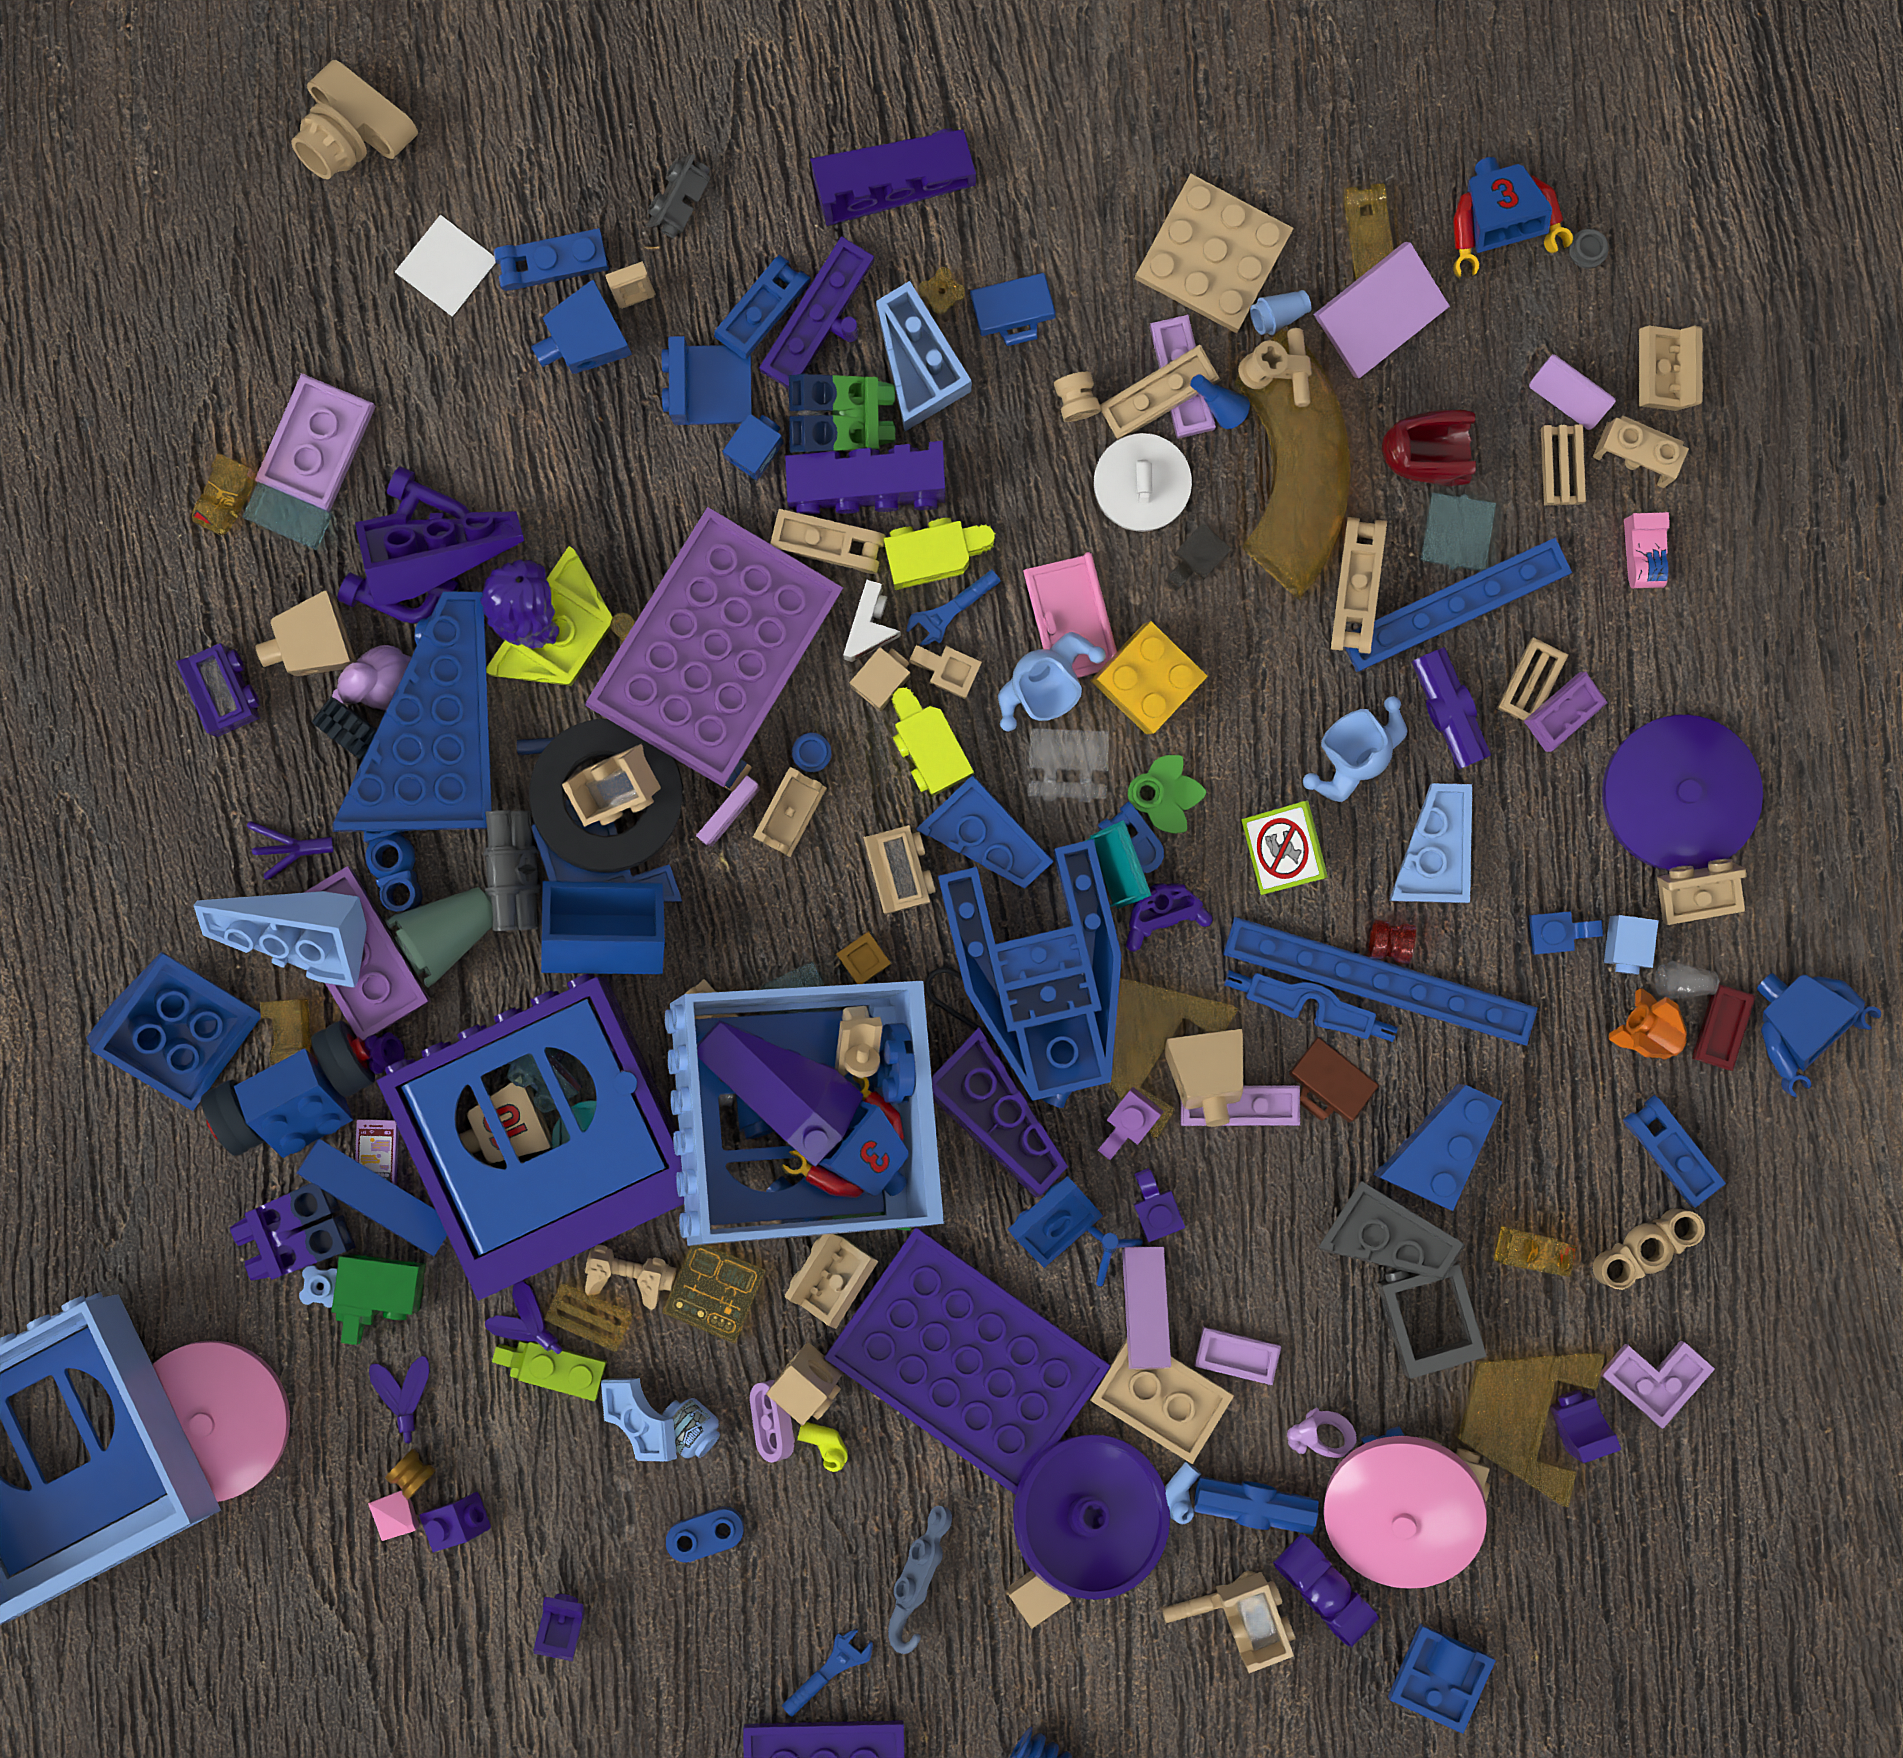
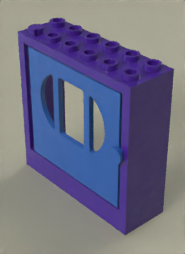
M589 973L567 982L569 990L561 994L558 991L553 992L552 990L545 992L530 1000L533 1007L524 1011L522 1007L518 1009L515 1007L494 1017L495 1025L487 1027L486 1024L482 1026L476 1025L457 1034L460 1041L454 1044L448 1041L432 1045L421 1051L422 1059L415 1061L412 1058L410 1060L398 1061L384 1068L387 1075L376 1080L477 1301L684 1204V1196H678L676 1185L677 1172H682L681 1155L676 1156L673 1143L674 1132L678 1130L613 990L605 977H595L594 974L589 975ZM589 996L591 997V1000H592V1002H593V1004H594V1006H595V1008H596V1010H597V1012H598V1015H599V1017H600V1019H601V1021H602V1023H603V1025H604V1028H605V1030H606V1032H607V1034H608V1036H609V1038H610V1040H611V1043H612V1045H613V1047H614V1049H615V1051H616V1053H617V1056H618V1058H619V1060H620V1062H621V1064H622V1066H623V1068H624V1072H621V1069H620V1067H619V1065H618V1063H617V1061H616V1059H615V1056H614V1054H613V1052H612V1050H611V1048H610V1046H609V1044H608V1041H607V1039H606V1037H605V1035H604V1033H603V1031H602V1028H601V1026H600V1024H599V1022H598V1020H597V1018H596V1016H595V1013H594V1011H593V1009H592V1007H591V1005H590V1003H589V1000L586 999V1000H584V1001H582V1002H579V1003H577V1004H575V1005H573V1006H571V1007H569V1008H567V1009H565V1010H562V1011H560V1012H558V1013H556V1014H554V1015H552V1016H550V1017H548V1018H545V1019H543V1020H541V1021H539V1022H537V1023H535V1024H533V1025H530V1026H528V1027H526V1028H524V1029H522V1030H520V1031H518V1032H516V1033H513V1034H511V1035H509V1036H507V1037H505V1038H503V1039H501V1040H499V1041H496V1042H494V1043H492V1044H490V1045H488V1046H486V1047H484V1048H482V1049H479V1050H477V1051H475V1052H473V1053H471V1054H469V1055H467V1056H465V1057H462V1058H460V1059H458V1060H456V1061H454V1062H452V1063H450V1064H447V1065H445V1066H443V1067H441V1068H439V1069H437V1070H435V1071H433V1072H430V1073H428V1074L425 1075V1073H427V1072H429V1071H431V1070H433V1069H435V1068H438V1067H440V1066H442V1065H444V1064H446V1063H448V1062H450V1061H452V1060H455V1059H457V1058H459V1057H461V1056H463V1055H465V1054H467V1053H469V1052H472V1051H474V1050H476V1049H478V1048H480V1047H482V1046H484V1045H486V1044H489V1043H491V1042H493V1041H495V1040H497V1039H499V1038H501V1037H503V1036H506V1035H508V1034H510V1033H512V1032H514V1031H516V1030H518V1029H521V1028H523V1027H525V1026H527V1025H529V1024H531V1023H533V1022H535V1021H538V1020H540V1019H542V1018H544V1017H546V1016H548V1015H550V1014H552V1013H555V1012H557V1011H559V1010H561V1009H563V1008H565V1007H567V1006H569V1005H572V1004H574V1003H576V1002H578V1001H580V1000H582V999H584V998H586V997H589ZM547 1047L561 1049L575 1056L587 1068L593 1079L597 1097L596 1110L592 1122L586 1131H582L545 1052ZM532 1054L570 1135V1141L523 1163L518 1158L482 1077L484 1074L522 1056ZM466 1085H470L507 1164L506 1169L495 1168L479 1161L467 1150L459 1136L456 1124V1110L459 1098ZM635 1092L637 1099L643 1109V1112L649 1122V1125L662 1150V1153L669 1165V1168L637 1184H634L618 1193H615L601 1201H598L584 1209H581L565 1218H562L548 1226H545L531 1234H528L512 1243H509L499 1249L494 1250V1248L498 1246H501L517 1237H520L534 1229H537L551 1221H554L587 1204H590L604 1196H607L621 1188H624L640 1179H643L657 1171L666 1168L660 1156V1153L653 1141V1138L647 1128V1125L640 1113V1110L634 1100L632 1093Z

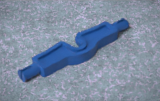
M1231 970L1226 975L1241 981V983L1225 979L1224 986L1246 992V999L1266 1005L1291 1018H1297L1303 1009L1305 1001L1312 998L1317 1002L1316 1017L1314 1019V1024L1317 1027L1345 1032L1363 1039H1368L1370 1035L1393 1042L1395 1039L1394 1035L1382 1032L1381 1029L1397 1033V1026L1375 1020L1376 1014L1341 1002L1333 992L1321 985L1308 982L1288 984L1258 973H1254L1251 978Z

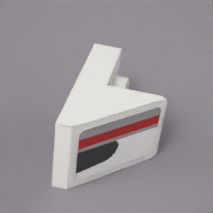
M866 580L843 654L844 659L853 662L901 636V632L873 623L874 618H882L887 602V597L881 595L883 589L880 583Z

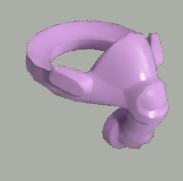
M1314 1408L1307 1413L1306 1419L1303 1422L1295 1424L1287 1432L1288 1445L1299 1454H1304L1308 1446L1323 1456L1339 1458L1349 1454L1356 1444V1432L1353 1425L1345 1417L1331 1411H1319L1318 1408ZM1321 1424H1330L1337 1427L1344 1436V1446L1341 1448H1330L1324 1445L1318 1438L1317 1427Z

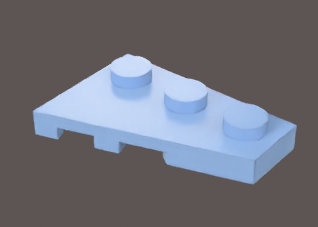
M1430 784L1389 901L1470 903L1472 784Z

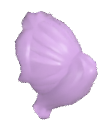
M389 645L370 649L365 654H362L356 662L345 667L338 678L337 689L333 691L332 697L343 704L362 702L371 708H378L386 712L411 657L403 654L399 648Z

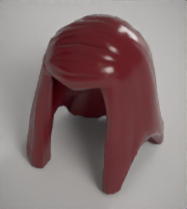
M1442 409L1419 413L1399 420L1389 429L1383 439L1382 452L1386 464L1397 475L1414 481L1443 486L1469 484L1472 478L1471 475L1476 472V461H1469L1471 460L1470 443L1472 441L1469 430L1471 424L1475 423V413L1462 409Z

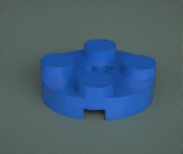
M904 1023L885 1024L882 1027L879 1049L880 1065L877 1072L872 1075L874 1087L882 1088L884 1101L890 1104L908 1103L909 1100L906 1096L913 1095L915 1086L914 1053H907L904 1041H911V1036Z

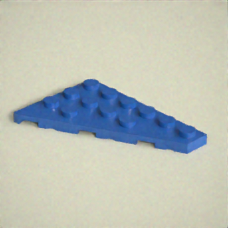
M443 592L333 821V832L487 829L485 812L491 811L484 607L480 601L483 596L482 592Z

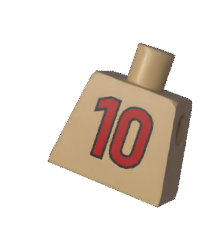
M527 1077L513 1081L490 1096L518 1157L553 1147L551 1132ZM478 1104L467 1112L472 1129L460 1133L459 1136L471 1154L482 1150L488 1164L503 1161L504 1157Z

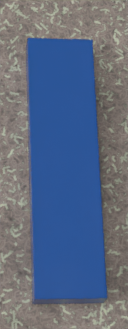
M317 1139L296 1172L297 1175L431 1256H435L447 1236L435 1209L321 1139Z

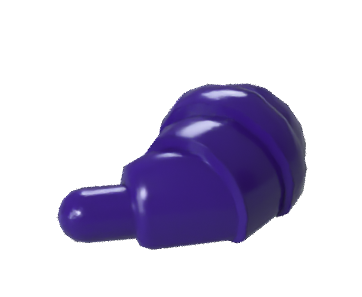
M1154 884L1149 887L1152 896L1133 903L1134 908L1130 916V931L1126 940V947L1129 951L1136 952L1141 948L1144 936L1149 937L1154 930L1175 925L1178 921L1182 920L1196 921L1200 926L1208 927L1212 924L1213 917L1202 907V901L1187 890L1184 884Z

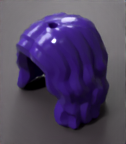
M519 559L513 563L508 562L501 568L492 570L491 575L485 581V587L482 591L483 596L480 599L481 605L484 607L483 613L488 618V625L493 627L501 639H505L507 642L517 646L523 644L528 648L534 649L542 648L547 643L555 644L556 637L559 634V627L552 621L555 610L551 603V589L546 580L544 567L532 560L523 561Z

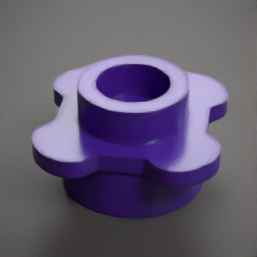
M390 1032L384 1033L382 1037L378 1038L375 1035H370L365 1040V1047L370 1054L368 1059L370 1062L369 1067L375 1074L382 1073L384 1068L402 1061L404 1058V1048L401 1041Z

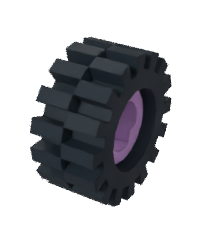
M332 696L311 721L321 731L326 733L327 736L360 760H363L377 731L374 726Z

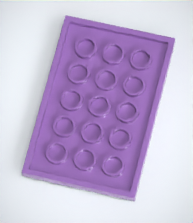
M707 507L587 699L585 706L724 787L842 592L843 587Z

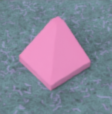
M402 1490L368 1503L382 1541L413 1532L420 1526L411 1499L407 1500L402 1495Z

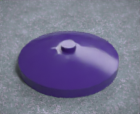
M1694 715L1666 716L1634 730L1619 744L1612 754L1605 770L1602 785L1604 813L1616 839L1638 860L1665 871L1679 866H1693L1694 870L1708 868V862L1730 858L1747 842L1753 833L1760 817L1763 801V786L1759 768L1744 742L1720 723Z
M1104 1435L1074 1436L1061 1440L1044 1450L1031 1463L1023 1475L1016 1493L1013 1510L1016 1540L1020 1552L1030 1569L1052 1589L1076 1598L1091 1600L1107 1599L1121 1595L1136 1587L1151 1573L1158 1563L1169 1534L1170 1509L1166 1499V1490L1158 1472L1139 1450L1122 1440Z

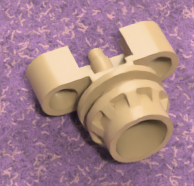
M332 60L307 84L308 91L317 104L310 109V114H307L301 120L300 132L292 139L291 144L298 158L309 170L323 179H330L336 172L348 171L356 162H360L366 157L367 150L364 141L383 156L393 159L418 135V131L413 121L404 112L341 62Z

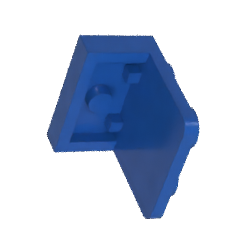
M684 336L668 337L669 349H662L663 373H669V388H662L663 412H669L673 424H742L749 413L752 414L751 354L744 360L726 345L688 346Z

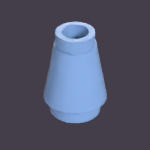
M1304 290L1262 297L1257 300L1256 304L1250 307L1251 320L1259 334L1264 335L1268 333L1274 335L1304 314L1311 311V302Z

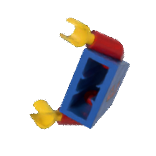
M1486 157L1475 165L1477 176H1473L1468 180L1467 193L1460 197L1453 219L1455 249H1459L1460 257L1453 265V271L1458 278L1461 277L1460 263L1463 260H1467L1472 264V276L1479 269L1478 259L1471 254V248L1475 247L1477 253L1544 234H1547L1544 239V246L1549 253L1558 251V246L1555 242L1556 235L1561 237L1564 248L1572 244L1573 234L1569 229L1561 227L1560 222L1563 221V216L1555 190L1550 185L1534 175H1529L1524 166L1519 164L1500 169L1497 159L1494 157Z
M853 1075L852 1078L861 1086V1092L864 1096L844 1137L816 1166L808 1164L805 1157L797 1150H793L789 1153L801 1160V1168L792 1170L782 1164V1168L786 1174L791 1176L805 1175L807 1182L834 1196L857 1198L862 1193L875 1197L883 1189L890 1196L898 1195L907 1184V1179L898 1170L909 1154L908 1149L903 1143L904 1132L900 1113L889 1102H885L884 1098L877 1091L871 1092L868 1090L869 1081L867 1077L858 1078Z

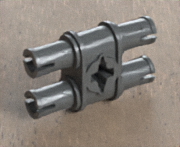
M511 810L485 812L488 834V847L484 848L485 852H483V856H486L488 888H485V892H487V896H491L493 931L539 929L536 894L540 893L542 887L538 885L536 854H539V850H537V846H533L531 811L511 812Z

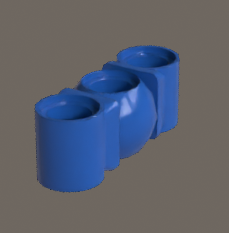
M364 831L363 839L365 843H368L365 853L366 865L370 873L377 878L376 884L380 888L382 904L388 910L399 913L419 907L423 895L421 887L416 882L417 874L415 871H412L415 863V850L411 842L403 836L405 835L404 831ZM394 846L399 853V859L393 867L387 868L382 862V855L387 848ZM405 884L410 891V897L404 905L398 906L393 900V892L397 886Z

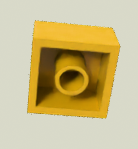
M1150 621L1142 624L1090 681L1145 734H1154L1208 676Z

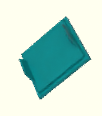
M1124 820L1091 835V838L1087 839L1094 840L1101 872L1113 902L1110 907L1116 906L1119 909L1152 896Z

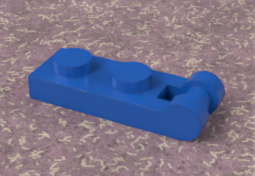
M600 228L516 246H500L493 250L495 262L500 264L502 275L499 276L500 287L505 291L609 270ZM527 260L528 271L517 272L515 262Z
M778 255L714 332L716 339L744 360L748 358L811 282L810 276L803 271L798 273L789 267L790 262L781 255ZM781 279L788 286L782 289L774 282Z
M1653 1095L1645 1102L1646 1107L1637 1114L1634 1112L1630 1113L1623 1119V1122L1641 1142L1690 1207L1696 1208L1726 1183L1664 1103L1657 1096ZM1657 1119L1663 1128L1653 1135L1647 1128V1125Z

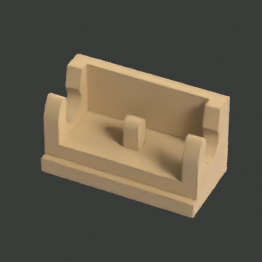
M789 767L753 837L791 857L827 788L820 782L812 780L800 771Z

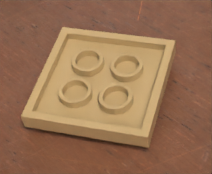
M1190 174L1138 269L1135 279L1227 329L1238 333L1250 311L1251 305L1255 302L1294 228Z

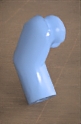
M1188 1461L1182 1465L1165 1486L1170 1518L1179 1524H1187L1194 1517L1189 1488L1201 1475L1199 1470Z

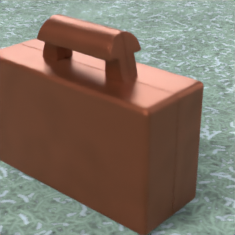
M1320 1037L1315 1039L1289 1072V1075L1303 1086L1300 1093V1105L1320 1121L1327 1118L1334 1111L1347 1122L1354 1121L1379 1087V1084ZM1309 1092L1328 1106L1325 1111L1306 1097Z

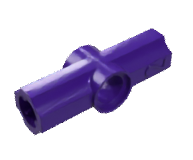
M1445 647L1413 660V667L1427 697L1426 707L1430 719L1437 731L1443 733L1458 770L1491 756L1475 719L1477 717V710L1468 689L1460 684Z

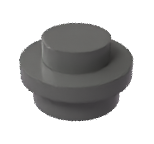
M1581 230L1573 237L1572 244L1568 248L1569 256L1581 268H1595L1608 255L1609 246L1607 239L1597 230Z

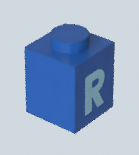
M749 413L722 451L725 459L758 481L784 444L782 435L778 433L781 428L764 415L757 419Z

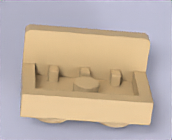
M1649 325L1639 329V406L1678 411L1702 403L1703 343L1701 326H1691L1678 330Z
M1718 859L1708 862V868L1694 870L1693 866H1679L1669 869L1668 875L1657 876L1663 923L1671 925L1744 912L1741 878L1747 877L1746 868L1733 863L1732 859Z
M839 1234L822 1235L813 1244L811 1254L801 1270L791 1279L790 1288L786 1292L785 1298L790 1302L801 1305L826 1325L836 1329L875 1268L878 1260Z

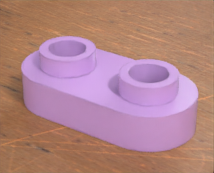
M775 1380L755 1384L750 1393L756 1446L762 1458L771 1463L790 1457L795 1442L791 1416L766 1395Z

